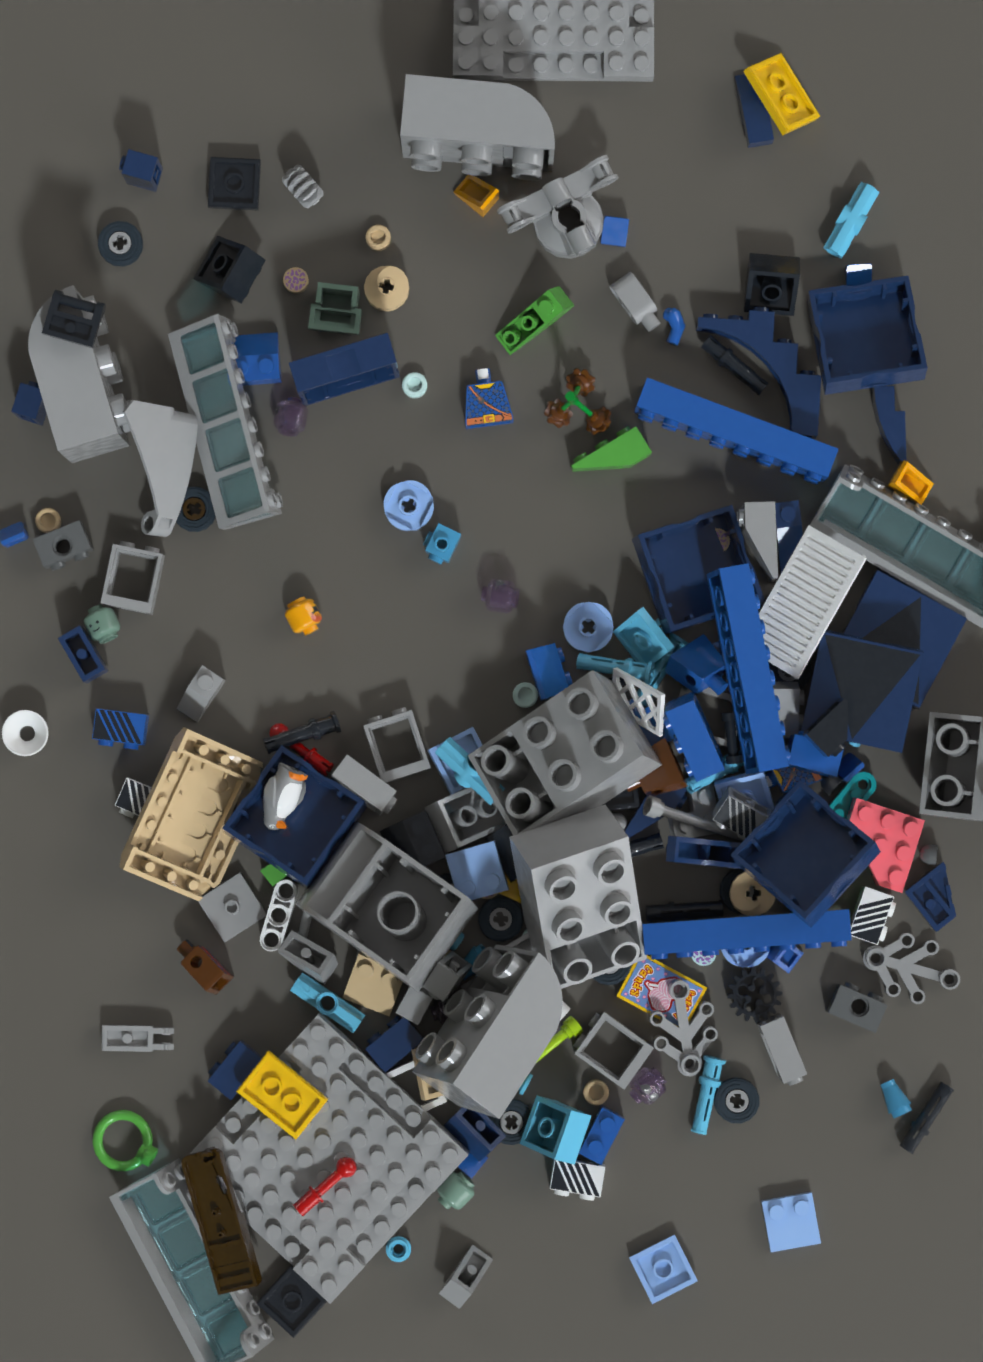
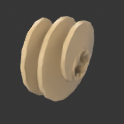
M380 266L372 270L366 277L364 284L366 299L372 307L380 311L389 312L398 309L405 303L409 295L407 276L401 269L395 266ZM385 283H389L393 289L392 291L389 290V293H383L381 286L385 287Z
M742 872L735 877L730 887L731 903L737 911L744 915H762L771 908L775 900L771 893L746 872ZM751 886L759 891V895L755 896L756 899L753 901L751 897L746 896V891H750L749 887Z

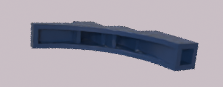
M754 307V311L749 310L747 320H743V316L729 315L728 319L718 318L717 314H703V317H698L696 331L716 334L732 340L751 351L766 365L776 379L785 398L789 414L790 431L816 439L818 436L822 375H815V371L802 370L800 374H796L798 344L792 343L791 339H777V342H773L775 312H769V308Z
M668 836L666 861L741 869L731 857V854L741 843Z

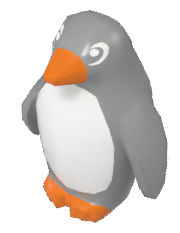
M279 763L276 775L271 777L264 786V824L270 830L287 828L285 823L286 817L295 810L306 793V782L304 780L307 779L308 775L283 763Z

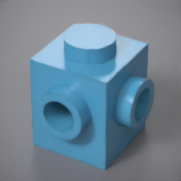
M438 523L434 533L429 531L423 545L427 546L425 552L430 554L428 559L442 565L443 561L449 563L460 541L461 534Z

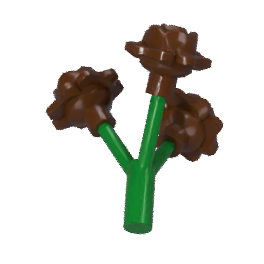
M575 368L573 373L566 376L568 381L566 387L571 390L565 395L567 402L563 403L558 398L554 402H547V408L544 410L547 422L554 424L557 428H561L563 425L568 426L570 418L573 416L572 411L569 410L570 405H576L587 414V431H591L593 435L598 432H604L610 426L611 411L604 406L599 409L590 410L579 401L578 395L581 394V396L586 397L589 392L594 391L595 385L593 383L595 382V377L591 376L587 369L581 371L579 368Z

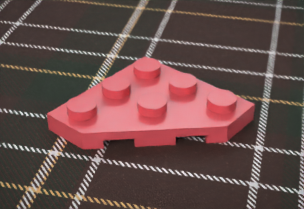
M853 797L847 819L875 841L881 851L868 865L873 874L872 877L875 884L903 893L925 820Z

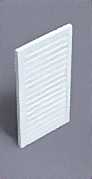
M808 525L759 612V618L763 620L765 625L764 643L768 645L770 650V660L768 662L792 675L795 679H799L867 559L865 555L855 552Z

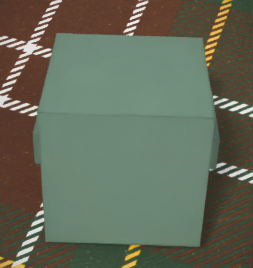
M318 282L316 304L311 303L308 329L359 336L362 310L358 309L359 288L357 286Z

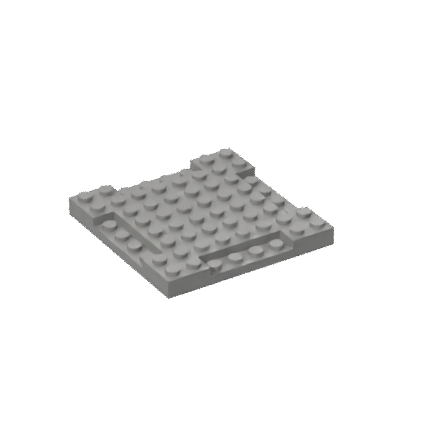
M454 0L453 78L503 81L653 82L654 0Z
M319 1013L278 1057L329 1098L300 1136L294 1139L245 1098L241 1097L190 1154L204 1151L210 1147L222 1150L232 1186L244 1212L246 1223L294 1267L293 1270L331 1304L424 1201L462 1163L470 1151L432 1115L425 1111L392 1078H389L376 1063L322 1013ZM341 1158H352L357 1165L355 1174L351 1177L340 1179L321 1196L324 1200L323 1203L320 1201L302 1216L293 1204L310 1190L309 1186L315 1189L336 1170V1164ZM216 1176L217 1179H218V1181H219V1184H220V1186H221V1188H222V1190H223V1193H226L225 1190H224V1188H223V1185H222V1183H221V1181H220V1179H219V1176Z

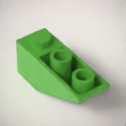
M560 286L551 288L495 336L509 355H512L556 322L575 305Z
M627 426L616 433L617 438L609 442L606 439L595 446L596 451L587 455L584 452L574 458L575 464L571 465V470L575 472L630 468L650 456L652 451L638 428L630 429Z

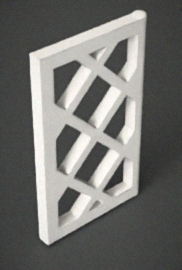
M617 667L613 668L612 681L638 725L662 737L665 694ZM620 677L623 678L626 683V686H624L623 688L620 684ZM634 685L641 689L643 693L641 697L638 696ZM628 690L634 700L631 705L625 695V692ZM651 695L658 698L657 707L655 706ZM645 699L651 710L648 714H646L641 703ZM637 707L642 719L634 715L633 709ZM654 717L656 727L651 725L650 718Z

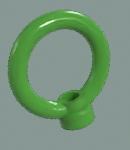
M117 1110L105 1115L98 1122L93 1133V1148L96 1156L105 1166L112 1170L130 1171L142 1164L149 1167L159 1150L152 1146L153 1137L148 1123L140 1115L129 1110ZM119 1120L134 1123L139 1128L143 1143L136 1156L127 1161H118L111 1158L103 1146V1135L106 1128Z

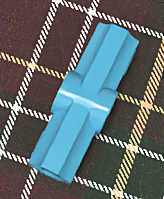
M863 182L858 185L849 204L845 205L835 222L836 226L823 247L829 254L841 259L845 255L854 236L858 235L868 217L866 215L880 193L875 187Z
M451 737L446 739L436 750L435 754L455 772L454 777L458 784L465 788L471 787L488 804L492 805L494 801L470 761L469 754ZM500 784L499 788H501L502 791H504L505 788Z
M303 972L290 990L315 1007L320 1013L327 1015L352 1033L355 1032L365 1017V1014ZM324 996H331L334 999L335 1006L333 1009L327 1010L322 1007L321 999Z

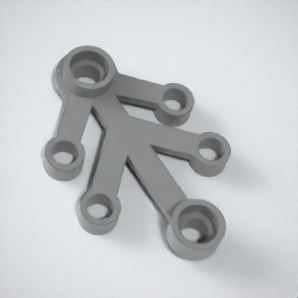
M910 933L901 934L898 940L884 948L878 945L870 946L863 953L864 965L868 969L878 972L885 985V993L890 997H897L901 992V987L893 981L887 967L897 969L910 993L909 999L914 1004L923 1003L926 996L919 989L911 974L939 981L940 985L948 990L955 989L960 984V975L955 970L945 969L941 972L914 964L928 955L938 953L939 945L934 940L925 941L921 948L901 959L889 956L902 948H910L914 945L915 939ZM904 936H909L911 938V943L909 945H904L902 943V939ZM929 943H934L935 945L933 952L927 951ZM874 953L880 956L877 963L871 961V955ZM947 974H951L953 977V981L950 984L944 981V977ZM890 985L897 986L895 994L889 993L888 988ZM920 992L922 995L921 1000L915 1001L913 994Z
M674 979L668 985V993L675 1002L678 1027L667 1020L659 1010L651 1011L648 1015V1020L652 1025L661 1027L681 1041L682 1052L670 1045L668 1039L663 1035H656L652 1040V1045L656 1050L663 1051L675 1059L679 1072L684 1076L690 1077L699 1073L702 1067V1054L709 1044L718 1037L717 1030L713 1026L707 1025L701 1031L702 1038L692 1049V1038L707 1017L714 1013V1006L708 1001L700 1002L697 1007L698 1013L689 1024L685 999L690 993V988L684 980ZM680 984L681 991L674 993V987ZM704 1005H709L710 1007L707 1013L702 1012ZM660 1014V1020L653 1022V1016ZM713 1030V1036L706 1038V1032ZM659 1039H664L662 1047H657L656 1045ZM692 1059V1065L685 1067V1061Z

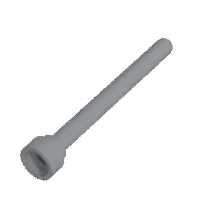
M648 796L644 802L643 815L651 818L665 816L743 842L732 830L722 829L713 821L667 807L659 798Z

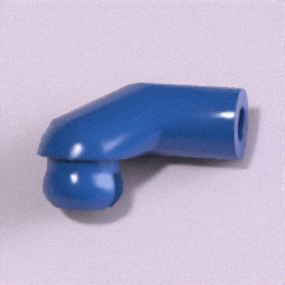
M666 308L663 312V319L668 321L671 326L666 342L678 346L685 329V322L678 309Z

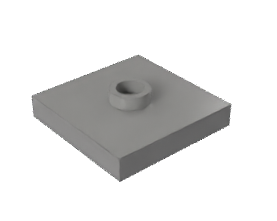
M241 872L204 895L198 901L224 943L267 915Z

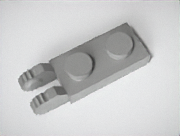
M102 1025V1051L153 1052L154 1050H174V1044L170 1042L154 1043V1034L171 1035L174 1034V1028L154 1027V1025Z

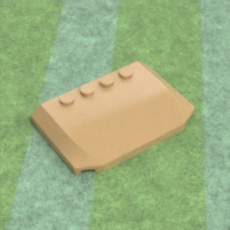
M183 727L172 742L122 851L120 868L200 901L203 898L201 896L209 889L215 888L220 884L236 850L238 842L226 835L222 828L243 798L257 784L261 768H263V762Z

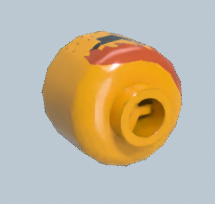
M303 596L287 604L288 609L285 611V617L294 633L303 632L306 636L318 630L317 624L322 620V615L313 599H306Z

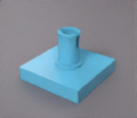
M644 607L635 612L613 631L636 662L648 664L651 661L655 663L674 648V645L664 634L662 627H659L661 625L659 618L654 621Z

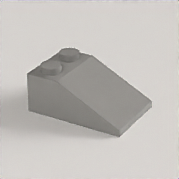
M775 501L744 502L741 508L738 509V512H736V518L741 527L742 535L768 582H774L778 578Z
M471 787L424 807L445 854L493 833L506 824L496 804H488Z

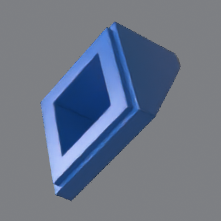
M604 216L601 244L626 247L629 219Z
M872 264L846 265V286H856L871 282Z
M21 521L0 530V542L7 548L29 538Z
M847 753L841 759L837 776L843 782H848L865 767V764L852 753Z
M770 946L767 958L789 974L804 953L798 948L780 951L779 946Z
M469 1153L458 1168L472 1179L488 1157H484L479 1162Z

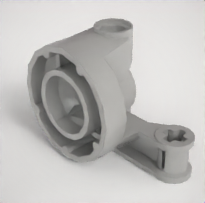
M603 155L591 161L582 169L564 178H557L547 183L541 190L527 197L511 201L497 209L498 214L502 215L508 227L507 232L509 234L516 232L533 222L538 242L545 251L560 258L572 259L583 256L596 247L602 235L604 218L601 207L592 196V193L610 185L619 178L617 174L613 173L608 163V155ZM565 207H571V209L576 210L580 214V226L567 233V227L563 226L558 219V210Z

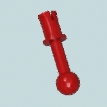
M278 723L271 727L269 735L271 737L289 729L286 725ZM301 743L289 746L322 776L325 777L328 774L326 771L330 772L334 764L317 753L315 747L309 750Z
M350 1157L341 1158L336 1164V1170L315 1189L309 1186L310 1190L293 1204L295 1209L304 1216L320 1201L323 1203L324 1200L321 1196L343 1177L348 1178L355 1174L357 1169L356 1162Z

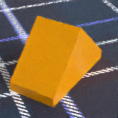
M467 175L453 192L482 217L486 215L499 199L497 188L472 175Z
M904 460L899 464L887 486L894 491L903 493L915 503L922 505L934 483L908 461Z

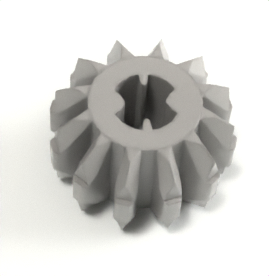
M296 165L294 168L289 169L286 172L287 174L282 177L284 185L304 208L309 209L324 196L323 190L301 165Z

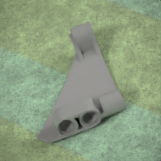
M131 400L122 412L139 451L155 507L154 510L147 512L143 516L141 529L146 535L167 537L171 534L179 516L189 484L196 447L198 420L194 414L174 411L173 407Z

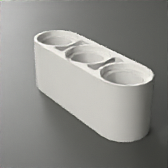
M290 879L279 881L273 891L260 935V944L267 951L278 950L285 940L299 890L297 884ZM285 883L293 887V894L290 898H284L280 894V887ZM276 908H281L285 911L286 918L283 922H276L273 919L272 914ZM270 932L275 933L279 938V942L275 947H270L266 944L265 937Z

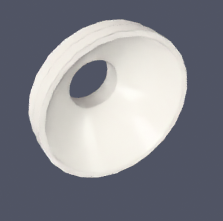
M30 710L14 712L6 719L2 728L4 744L12 753L20 756H31L41 751L46 745L49 736L46 721L38 713ZM25 726H31L35 731V736L30 741H24L21 738L20 732Z

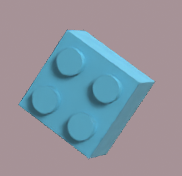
M536 1095L520 1144L554 1160L575 1164L591 1115L557 1100Z

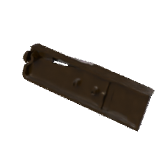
M210 1147L204 1151L185 1156L182 1159L181 1165L218 1295L258 1286L262 1281L261 1272L244 1212L232 1186L222 1150ZM216 1176H219V1179H220V1181H221V1183H222V1185H223V1188H224V1190H225L226 1193H223V1190H222V1188H221V1186H220V1184H219V1181H218V1179H217Z

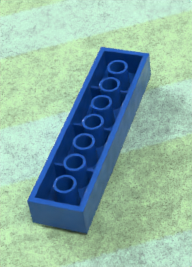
M648 377L634 412L639 414L638 418L648 423H652L655 420L662 423V428L676 432V429L686 432L685 436L697 441L700 438L710 441V446L718 449H723L725 446L733 449L732 453L742 458H747V455L757 458L756 462L766 467H770L773 464L781 467L780 471L791 476H794L795 473L804 476L803 480L818 485V482L823 483L828 478L838 452L836 447Z
M749 563L719 568L706 575L746 774L789 767L790 751L784 744L785 726L783 721L779 719L780 701L778 696L774 694L775 675L769 668L770 650L768 645L764 643L765 625L763 620L759 618L760 600L759 596L754 592V571L750 569Z
M849 909L826 911L812 928L794 913L642 924L645 955H651V960L668 958V953H676L677 958L694 956V951H702V956L719 955V950L728 949V954L745 953L744 948L753 947L754 952L770 951V946H779L780 951L795 950V944H805V949L821 948L822 942H831V947L847 946V941L852 940Z

